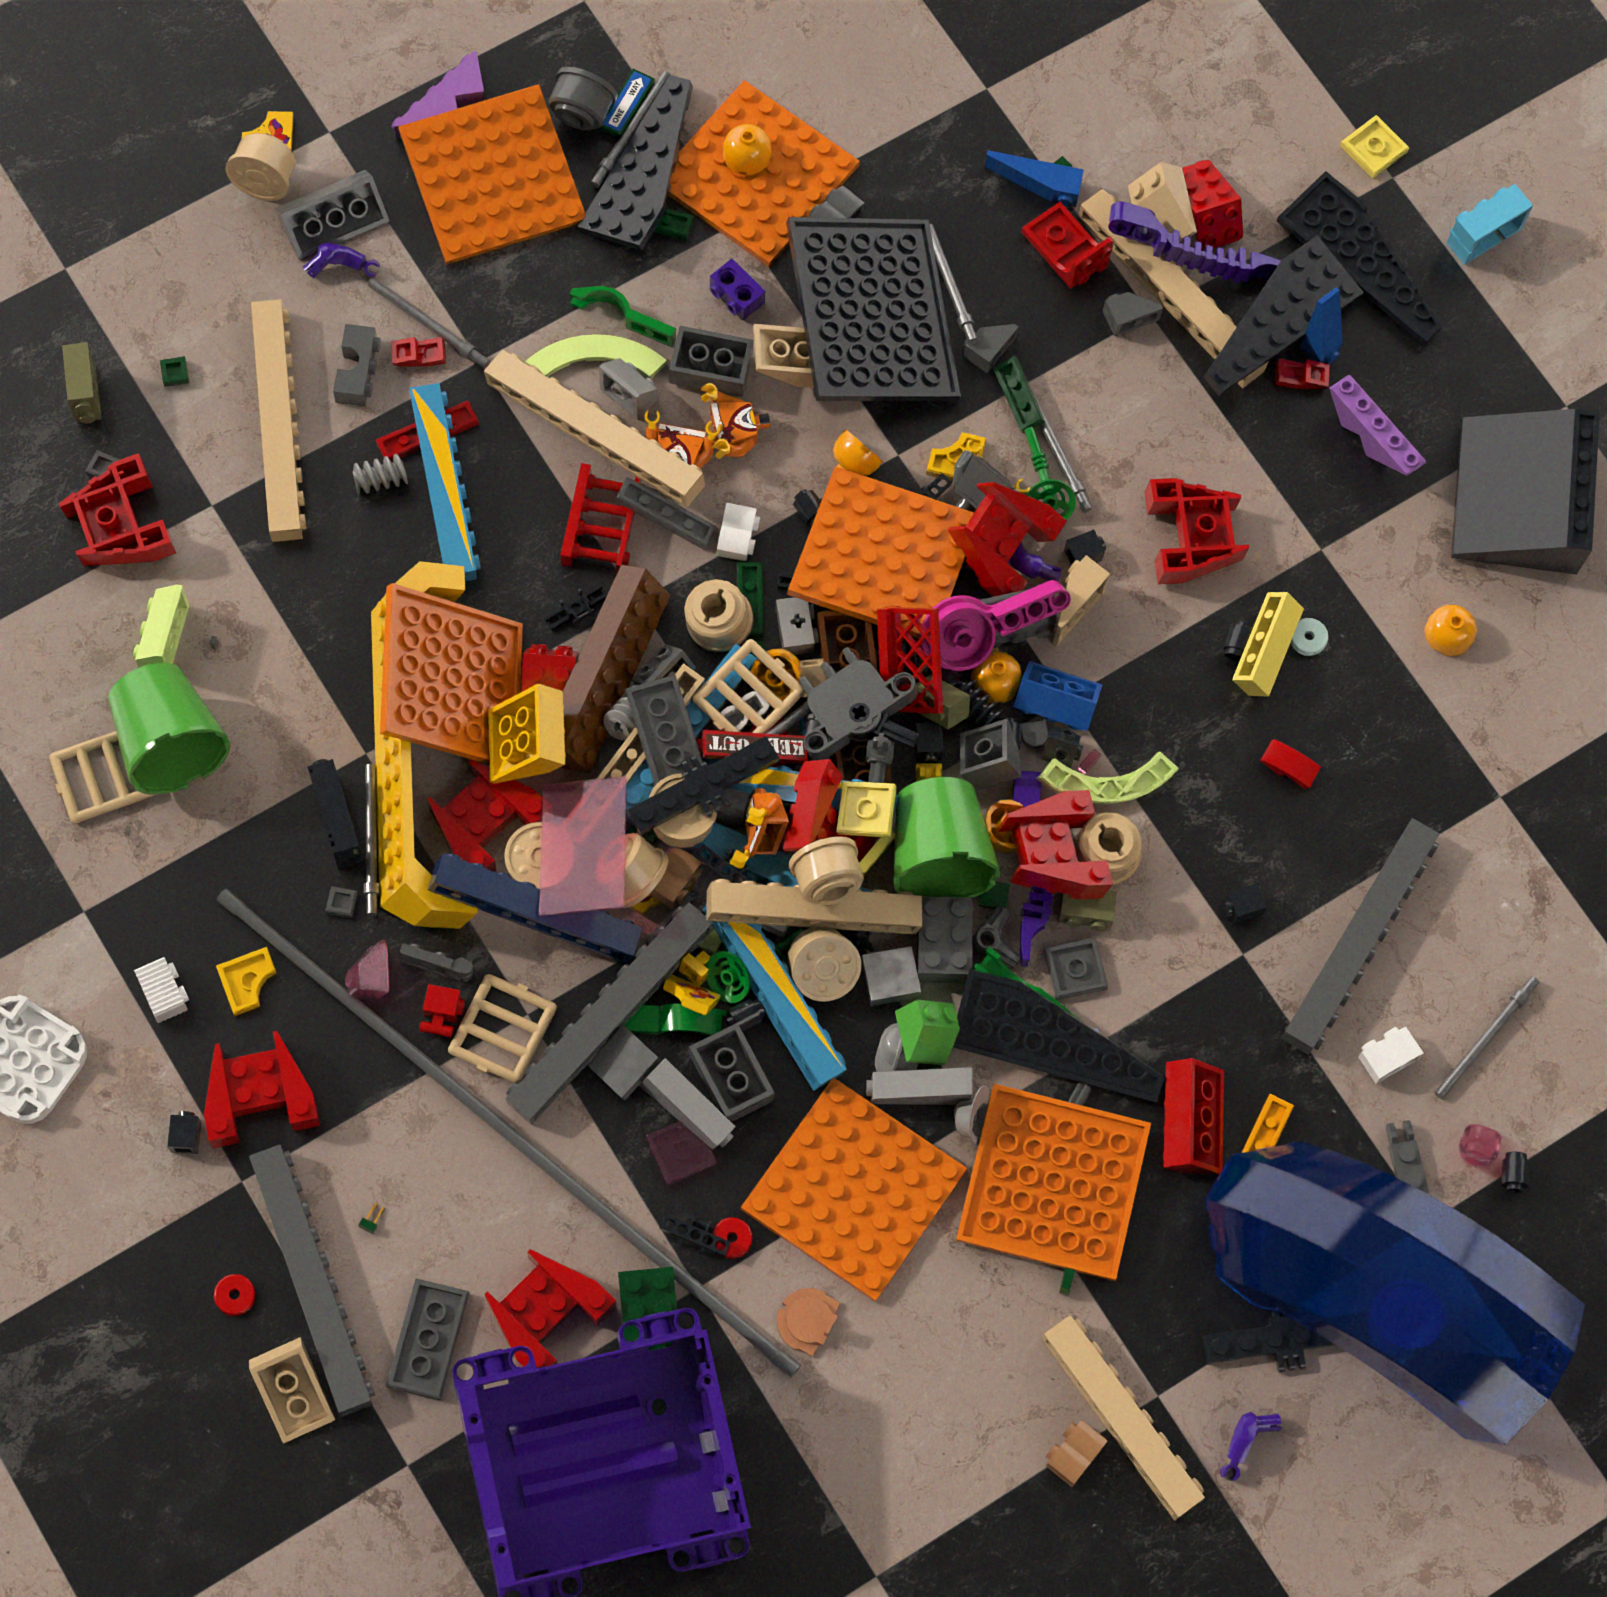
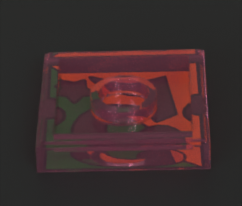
M681 1121L646 1135V1140L667 1186L717 1165L711 1148Z

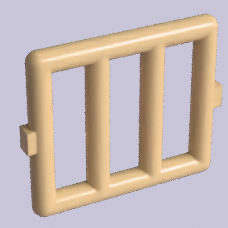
M749 639L693 695L692 701L714 721L713 726L718 731L740 732L705 699L716 688L757 727L752 733L766 734L805 694L802 685L783 668L785 664L778 658L776 660L773 659L753 639ZM750 652L792 690L783 702L741 663ZM733 670L775 709L765 720L723 681Z
M116 731L51 753L49 756L58 783L55 784L59 796L63 797L72 823H79L155 796L139 791L129 794L112 743L118 741ZM100 747L103 749L119 795L118 798L107 802L103 801L87 752ZM77 756L94 805L78 811L61 762Z
M486 974L448 1047V1052L477 1066L476 1069L485 1074L491 1072L513 1083H520L557 1010V1005L552 1001L529 992V987L520 983L516 986L492 974ZM491 986L543 1009L544 1012L538 1024L486 1001L485 998ZM479 1010L533 1033L527 1046H521L473 1024ZM469 1033L520 1056L521 1058L515 1070L512 1071L462 1048L461 1045L467 1034Z

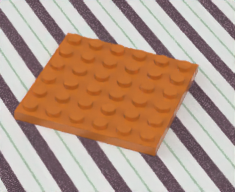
M744 80L679 151L675 171L672 173L670 180V194L667 195L770 267L790 244L786 225L788 218L810 217L809 214L813 207L824 203L832 189L835 188L837 190L859 167L860 161ZM742 124H753L760 127L767 133L771 141V157L768 166L761 172L753 175H747V172H733L723 159V143L727 134L734 127Z
M539 84L398 126L446 265L577 225L586 216Z
M835 466L789 585L787 595L878 625V608L887 606L933 608L939 602L951 597L965 558L964 552L960 546L956 545L948 529L949 527L966 526L974 512ZM901 614V625L906 629L911 621L905 614ZM924 614L922 618L919 620L921 624L923 623L926 614ZM914 626L909 634L920 639V631Z
M392 583L388 585L386 590L380 734L490 764L488 709L521 692L523 624Z
M834 1078L827 1085L741 1206V1210L863 1295L876 1302L965 1174L967 1168Z
M993 1083L956 1241L1063 1269L1069 1268L1075 1270V1272L1115 1282L1151 1123Z

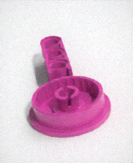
M1051 580L994 605H986L979 599L963 595L953 596L939 602L933 608H938L941 667L955 671H964L978 666L985 661L993 650L997 632L1003 637L1065 610L1071 602L1069 592L1058 581ZM1056 593H1059L1055 599H1052ZM1036 603L1033 608L1029 609L1031 604ZM1009 613H1012L1010 618L1005 619ZM926 615L922 623L926 630L930 627V615ZM965 633L962 639L957 640L961 634ZM925 640L921 646L923 651L929 656L932 652L931 644Z

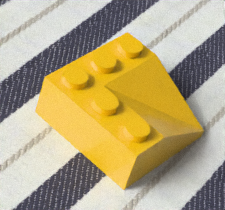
M536 684L488 709L491 783L495 784L545 774L565 765L563 691Z

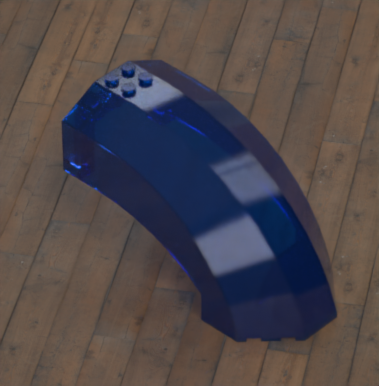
M1293 1142L1281 1146L1232 1154L1204 1199L1206 1211H1209L1211 1222L1209 1227L1212 1249H1215L1217 1265H1215L1216 1277L1254 1307L1277 1310L1350 1353L1410 1395L1464 1439L1506 1445L1549 1400L1575 1354L1585 1306L1583 1302L1522 1253L1472 1219L1422 1190L1363 1162L1304 1142Z

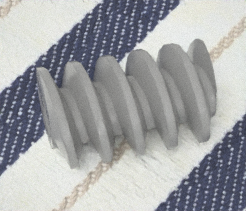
M394 454L393 462L385 456L383 465H381L377 458L374 459L373 467L370 466L368 461H364L363 469L357 463H354L352 472L358 496L360 495V488H363L366 494L370 493L371 485H373L376 491H380V483H383L386 489L390 488V481H393L396 487H398L401 478L408 484L403 460L397 454Z
M626 693L611 707L603 719L608 733L619 740H626L636 727Z

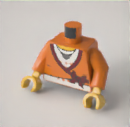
M707 383L701 388L702 391L706 392L701 396V400L703 402L710 400L713 402L710 403V417L714 432H717L719 424L723 427L722 432L716 435L715 439L717 441L712 446V448L718 449L716 453L717 459H721L723 456L742 458L758 443V430L771 428L769 414L754 415L750 402H744L719 392L712 383Z
M648 410L646 411L645 420L648 423L646 438L648 440L653 439L657 441L669 453L675 452L684 462L689 465L694 464L700 469L712 459L715 449L712 446L717 441L715 439L716 435L722 432L723 427L721 424L718 425L716 433L710 429L712 421L706 424V432L659 423V427H657L656 423L660 418L659 411L657 410V419L653 421L648 419Z
M757 788L752 791L751 801L745 814L748 843L742 849L743 853L736 849L730 861L731 865L742 869L748 858H752L755 854L777 853L789 822L780 795L777 793H767L763 788Z

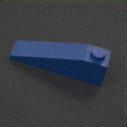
M987 151L986 168L1053 203L1061 202L1065 207H1076L1084 169Z
M1337 287L1317 301L1300 348L1313 361L1325 364H1332L1340 356L1339 350L1343 343L1340 290Z

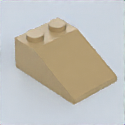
M1160 162L1128 185L1131 203L1152 210L1158 221L1169 233H1173L1174 230L1180 231L1179 243L1183 242L1185 236L1191 237L1197 233L1182 167Z
M754 324L756 371L797 387L814 388L804 328Z
M1087 555L1081 561L1076 560L1068 570L1070 574L1065 582L1067 583L1066 590L1071 596V602L1059 614L1053 639L1055 647L1061 643L1105 592L1110 573Z
M301 1337L249 1360V1370L283 1443L335 1420Z

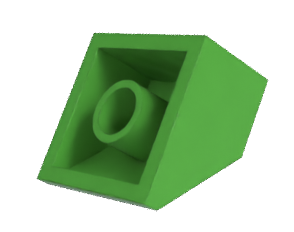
M916 1000L896 1010L895 1014L906 1062L935 1065L946 1064L960 1029L954 1004Z

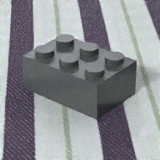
M679 326L669 369V383L701 389L707 383H712L719 392L743 398L753 355L754 340Z
M922 896V927L917 932V974L919 982L966 983L969 969L972 968V898Z
M738 1023L689 1046V1056L714 1104L730 1122L774 1101L775 1093Z

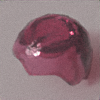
M1469 1124L1464 1129L1459 1141L1458 1150L1461 1158L1466 1164L1476 1168L1489 1166L1499 1155L1502 1136L1499 1132L1487 1126Z

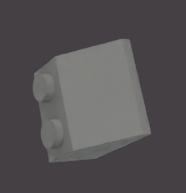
M621 358L602 363L599 366L600 390L635 419L638 420L657 401L656 384L651 379L641 376L637 368L630 362L626 363Z

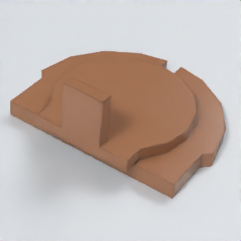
M805 1288L791 1293L782 1302L786 1307L784 1310L779 1308L777 1327L785 1344L793 1350H800L813 1357L819 1344L824 1345L838 1318L835 1313L840 1302L827 1296L825 1291Z

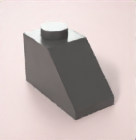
M1127 292L1108 297L1105 300L1102 312L1114 336H1118L1160 320L1163 308L1161 304Z
M1009 324L979 328L976 332L977 343L970 345L967 338L964 341L963 346L965 350L963 357L988 373L1016 339L1019 326Z

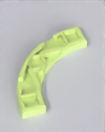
M594 334L571 337L555 342L532 355L525 361V364L536 366L543 375L549 377L574 362L583 360L586 362L612 361L621 358L624 362L633 364L640 374L651 379L667 365V360L654 350L633 340L611 335Z
M1157 752L1145 765L1129 774L1117 777L1096 778L1074 771L1054 758L1037 777V780L1058 794L1064 791L1089 790L1093 804H1116L1134 800L1150 793L1169 780L1179 768L1161 752Z

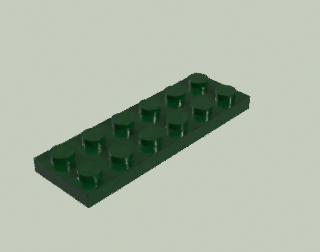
M673 1267L618 1272L623 1324L647 1315L677 1310ZM628 1326L624 1329V1338L627 1341L634 1342L637 1340L638 1332L634 1327ZM673 1342L649 1347V1351L670 1347ZM655 1399L652 1402V1411L655 1415H662L666 1411V1403L661 1399Z

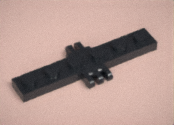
M767 736L710 766L705 761L700 763L695 755L690 757L693 768L689 766L686 760L681 762V766L685 771L681 774L682 781L627 810V814L639 834L646 833L698 804L707 818L712 816L709 805L713 807L716 813L722 811L718 803L719 800H721L725 808L731 806L724 790L779 761V756Z
M1282 1305L1283 1316L1281 1317L1278 1306L1271 1307L1273 1318H1268L1269 1326L1203 1335L1202 1337L1207 1364L1274 1355L1278 1373L1285 1371L1283 1361H1287L1289 1371H1294V1359H1297L1300 1370L1306 1369L1303 1350L1370 1340L1365 1312L1298 1322L1296 1315H1291L1289 1305Z

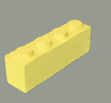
M1288 592L1267 593L1232 680L1248 696L1270 695L1304 610Z

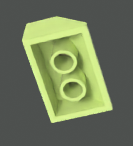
M177 584L156 589L154 597H150L147 605L148 618L147 621L142 622L140 629L141 642L140 645L136 644L133 653V659L136 661L138 668L153 663L173 664L190 606L183 585Z

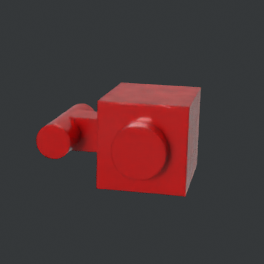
M428 984L423 1013L424 1017L433 1019L432 1023L421 1021L420 1032L452 1037L453 1027L444 1025V1021L456 1023L457 1016L463 1014L465 1000L461 999L460 990Z

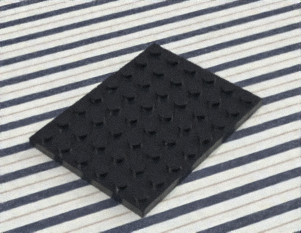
M789 217L786 225L816 401H958L961 394L929 220Z

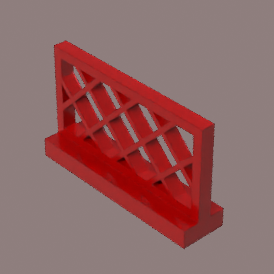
M900 606L878 608L877 623L881 678L886 682L895 675L903 673V667L907 665L913 672L914 680L918 678L925 686L910 706L906 705L898 712L943 713L938 608ZM901 614H905L911 621L906 629L901 625ZM924 614L930 615V627L927 630L919 621ZM914 626L922 634L917 643L909 634ZM904 639L912 647L907 655L902 650V641ZM925 640L931 644L932 652L929 656L920 647ZM915 653L924 661L919 668L910 660ZM927 665L933 671V678L930 682L922 674ZM901 685L899 691H908L911 685ZM928 691L934 697V707H929L923 700Z

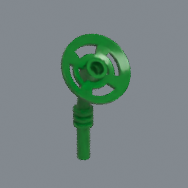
M1029 427L1024 431L1032 453L1031 461H1034L1032 464L1035 467V472H1038L1040 482L1031 487L1027 496L1038 501L1042 499L1043 503L1050 505L1054 510L1063 509L1064 511L1060 515L1067 520L1075 510V494L1068 484L1060 480L1050 479L1046 455L1041 451L1034 427ZM1062 488L1067 492L1069 496V502L1065 501V495L1061 490ZM1057 492L1060 494L1061 500L1057 498Z
M801 928L781 941L773 942L776 955L782 956L781 952L790 948L792 941L804 930ZM727 951L717 952L712 955L706 965L709 969L706 979L712 992L721 995L720 999L728 1003H737L743 1000L750 989V976L743 961L735 954ZM724 957L727 958V960L720 963L719 966L716 965L719 959ZM736 962H737V963L740 965V967L742 968V970H743L745 976H743V973H742L741 969L739 968V966L736 965ZM726 964H729L730 967L727 968V969H724V966H725ZM715 975H720L722 982L727 986L725 991L718 984ZM735 982H740L738 986H734ZM744 986V989L740 994L734 995V991H737Z

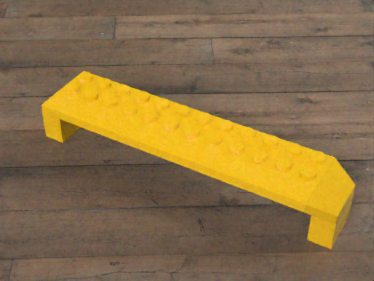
M419 561L395 584L455 602L465 591L464 566ZM385 594L371 611L380 907L414 926L460 929L478 913V909L428 891L432 875L414 857L411 742L380 734L386 612Z

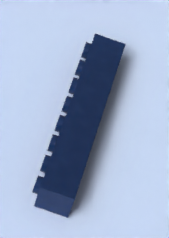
M443 853L436 861L428 886V891L625 964L634 957L642 927L635 925L629 919L615 918L610 916V913L605 910L591 909L586 907L581 901L567 900L562 898L557 892L543 891L536 888L530 882H519L511 879V876L506 873H495L487 870L482 864H471L463 861L461 857L455 854Z

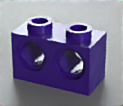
M732 258L710 275L709 289L713 296L717 299L721 298L726 303L728 310L733 315H738L742 320H745L765 303L766 291ZM723 281H731L732 284H728V285H727V284H723L722 282H723ZM741 297H746V298H748L749 300H748V301H741V300H739V298H741Z

